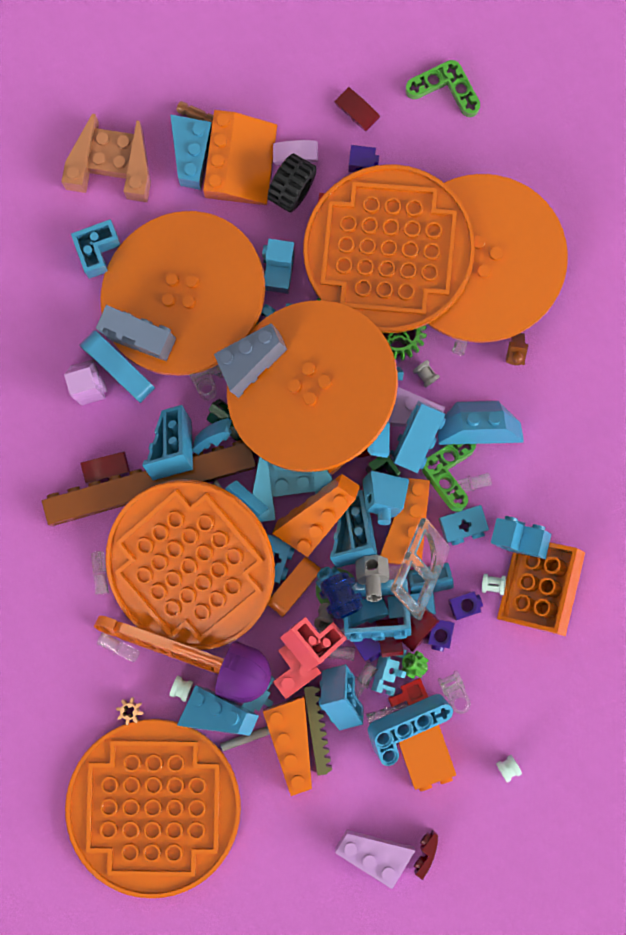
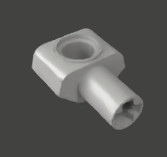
M379 555L363 556L355 561L356 580L359 584L366 586V599L370 602H376L382 598L381 583H386L389 580L388 558Z

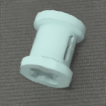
M484 574L482 593L490 591L504 595L506 576L500 578Z

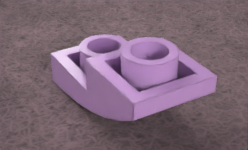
M295 140L273 143V163L276 166L281 165L293 153L310 163L318 162V142Z

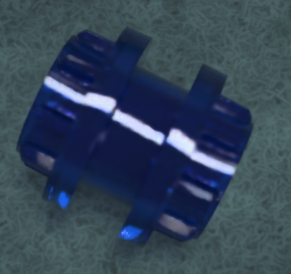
M342 572L333 575L320 584L322 591L319 595L321 599L328 598L331 604L326 610L328 614H333L334 618L338 620L360 611L363 607L361 603L363 595L362 593H354L352 587L357 582L354 577L350 578L348 573Z

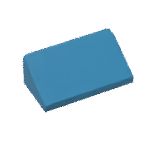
M449 563L406 571L411 594L434 593L454 587Z

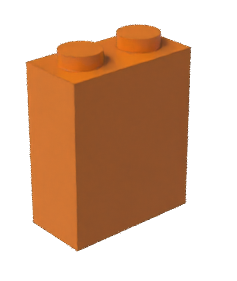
M439 725L399 742L415 790L419 789L421 792L432 788L431 784L440 781V784H445L453 781L452 777L456 776V772Z

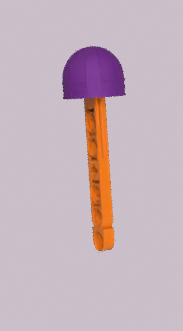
M99 615L94 624V627L100 632L116 636L127 642L219 674L215 695L236 703L251 702L263 695L269 686L271 669L266 657L259 650L237 641L232 643L223 659L129 624L117 622V620L103 615Z

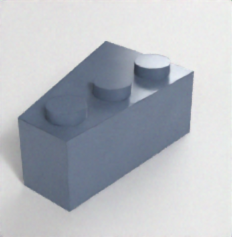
M108 305L105 306L96 326V329L109 340L167 361L176 341V337L171 334V329L163 325L157 327L146 319H138L127 312L117 310Z
M270 323L218 351L214 356L230 392L239 398L243 391L251 383H254L258 379L257 377L287 350V347L280 332Z

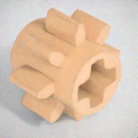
M134 697L130 699L129 703L122 699L123 706L116 708L121 714L118 720L126 719V725L130 723L131 719L137 723V716L144 714V712L139 711L142 702L134 703ZM126 706H128L129 708L133 707L135 709L132 712L134 716H132L131 714L126 715L125 712L128 710Z

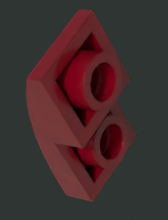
M350 87L334 101L364 131H367L380 118V115Z
M125 451L80 463L85 483L130 472Z
M422 606L410 619L411 636L402 639V642L412 652L415 651L427 638L428 633L440 622L425 606Z
M397 618L376 621L377 627L399 625ZM385 637L384 640H379L382 658L403 655L402 639Z
M434 830L430 834L427 832L421 839L420 844L422 845L420 849L426 855L424 857L420 856L414 864L416 868L414 870L415 875L422 880L428 873L437 850L438 834Z

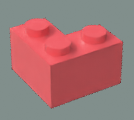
M306 617L293 625L280 637L307 672L321 664L347 639L334 622L317 632Z
M286 645L278 650L290 669L273 682L284 698L287 699L320 675L321 671L316 666L307 672Z

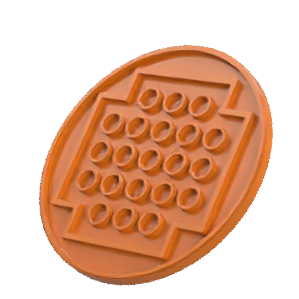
M396 164L376 165L363 168L342 178L318 201L305 230L303 243L304 264L311 286L321 301L337 302L358 310L367 316L382 333L405 332L434 321L444 314L460 297L473 268L475 257L474 231L463 203L440 179L430 173L410 166Z
M472 174L444 182L458 196L468 212L474 231L475 257L470 278L460 297L444 314L427 325L448 337L474 343L495 342L516 336L536 324L549 311L563 286L567 272L568 250L561 223L553 209L538 193L511 178L492 174Z
M181 211L165 214L136 229L122 242L107 266L108 271L104 274L101 287L102 313L105 306L108 305L117 310L127 312L138 319H146L157 327L163 325L171 329V334L176 337L167 361L113 342L117 348L131 361L149 371L178 376L199 373L218 365L214 354L251 334L259 320L265 297L263 267L249 239L227 220L199 211Z
M320 300L304 301L286 306L263 319L253 328L251 334L272 323L280 332L287 350L268 369L266 368L257 377L258 379L243 391L239 398L230 392L227 386V403L230 417L244 443L265 461L277 467L297 472L328 470L349 462L360 455L383 431L391 416L397 396L398 373L396 361L383 333L367 316L358 310L337 302Z
M181 479L151 486L125 505L115 519L108 536L105 558L107 577L111 590L125 615L136 627L198 650L218 648L237 640L252 628L262 616L271 598L275 579V562L267 533L259 519L244 502L216 485L203 481Z
M143 719L138 720L137 723L133 721L128 723V725L124 724L111 730L99 738L84 753L68 785L65 819L69 838L77 856L88 871L99 881L129 896L150 899L164 898L196 887L212 875L222 864L238 832L241 798L238 782L229 761L219 747L207 736L194 728L177 726L178 722Z

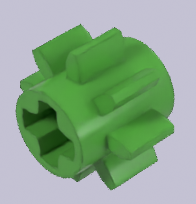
M416 651L415 654L408 652L402 659L403 668L401 670L405 671L406 676L414 679L415 675L422 678L428 670L427 662L429 660L419 651Z

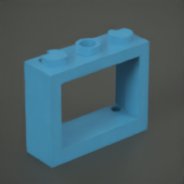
M407 579L388 580L386 583H381L382 596L402 595L404 625L351 628L350 598L366 597V586L358 582L342 583L346 640L360 642L365 638H372V640L379 641L384 640L385 637L404 639L407 636H411Z

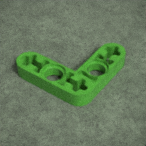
M449 60L415 76L406 84L405 92L411 99H419L447 85L464 116L474 117L479 112L480 101L461 65L455 60ZM449 67H451L452 70L456 69V71H455L456 80H455V81H454V76H453V74H452L451 72L447 73ZM435 75L439 78V82L437 84H430L428 77ZM458 84H463L466 86L467 91L465 93H458L455 87ZM412 85L415 87L420 86L418 92H415V90L411 91ZM466 97H468L470 105H475L473 110L470 108L466 109L468 104L465 99Z
M449 444L427 457V462L422 469L424 476L427 480H430L431 485L446 505L454 512H460L465 509L468 503V496L448 470L470 457L476 448V444ZM462 445H469V449L464 448L460 453L458 452ZM451 453L454 456V460H445L443 454ZM438 460H439L440 464L437 465V467L435 468V470H434L433 468H432V469H428L429 464H430L431 466H433V465L437 464V462H438ZM442 479L447 480L450 483V488H442L439 481ZM454 499H461L462 502L455 504Z

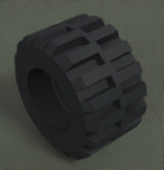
M295 153L288 156L277 170L270 184L267 199L288 212L294 211L301 204L314 181L316 166Z

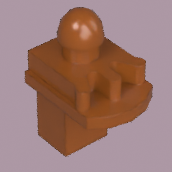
M525 333L511 337L506 355V363L514 366L525 365L529 346L525 343Z

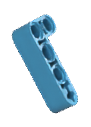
M93 330L79 344L88 355L98 362L139 403H142L155 389L96 330Z
M435 694L373 721L367 730L373 750L381 763L385 766L395 764L399 758L396 743L448 721L453 715L452 707L442 695Z

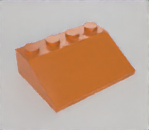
M214 110L203 189L205 198L267 205L273 164V143L276 141L277 124L236 112Z
M549 543L546 559L513 552L506 579L505 593L502 595L497 619L566 637L585 552L575 547Z

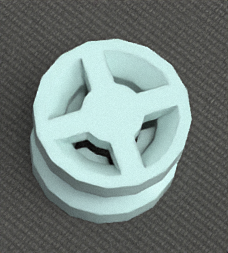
M177 675L169 696L180 697L181 701L186 702L194 682L191 680L185 681Z
M509 755L505 761L496 763L506 782L511 781L513 776H520L522 774L512 755Z

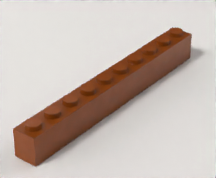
M243 440L233 442L232 446L228 448L218 446L212 448L210 453L204 454L203 451L199 455L193 453V470L152 480L146 471L142 472V469L130 471L129 476L121 477V475L109 477V481L104 483L94 481L88 483V487L80 489L78 486L67 489L68 493L62 495L59 492L49 494L47 499L41 500L47 524L49 526H56L123 507L142 491L162 482L181 479L211 482L215 479L218 480L257 469L252 450Z

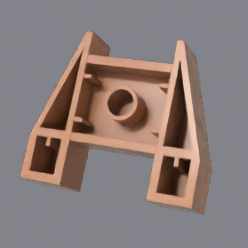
M92 114L65 161L61 181L66 190L86 193L90 173L126 179L124 186L126 198L128 200L148 202L151 180L144 134L140 121L136 120L134 134L98 129L99 121L96 115Z

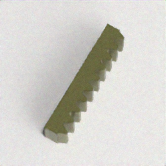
M311 685L305 686L304 692L317 776L332 771V766L327 765L331 758L325 756L329 753V748L323 747L328 744V739L322 738L327 735L325 730H321L325 726V722L319 721L324 717V713L318 712L321 708L316 703L321 696L315 695V693L320 691V688Z

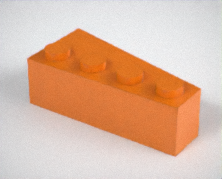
M339 475L321 488V491L306 499V502L299 507L296 506L285 517L278 519L272 534L308 557L354 502L360 486L345 475Z
M408 478L409 484L404 508L397 516L393 517L380 556L388 558V564L421 567L430 480Z
M302 695L263 709V714L291 796L312 789L305 697Z

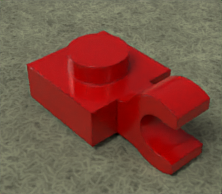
M417 678L399 686L402 692L389 697L388 700L392 707L405 701L409 706L428 698L421 678Z

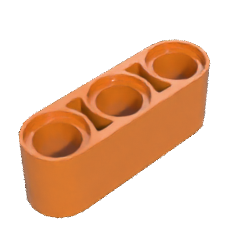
M305 556L272 595L268 606L283 618L315 580L321 568Z

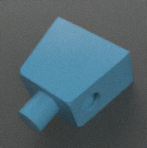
M370 471L362 480L366 510L370 513L378 514V524L389 525L391 524V517L397 516L404 508L409 479Z

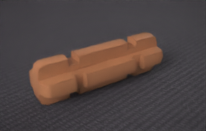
M183 101L178 103L176 108L178 113L186 114L187 117L213 123L214 115L206 114L205 111L192 105L189 106Z

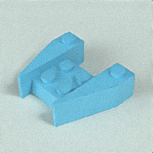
M259 456L252 494L269 509L257 518L260 522L275 520L273 497L314 491L317 494L321 491V488L333 481L331 474L328 470L317 472L291 471L277 467Z

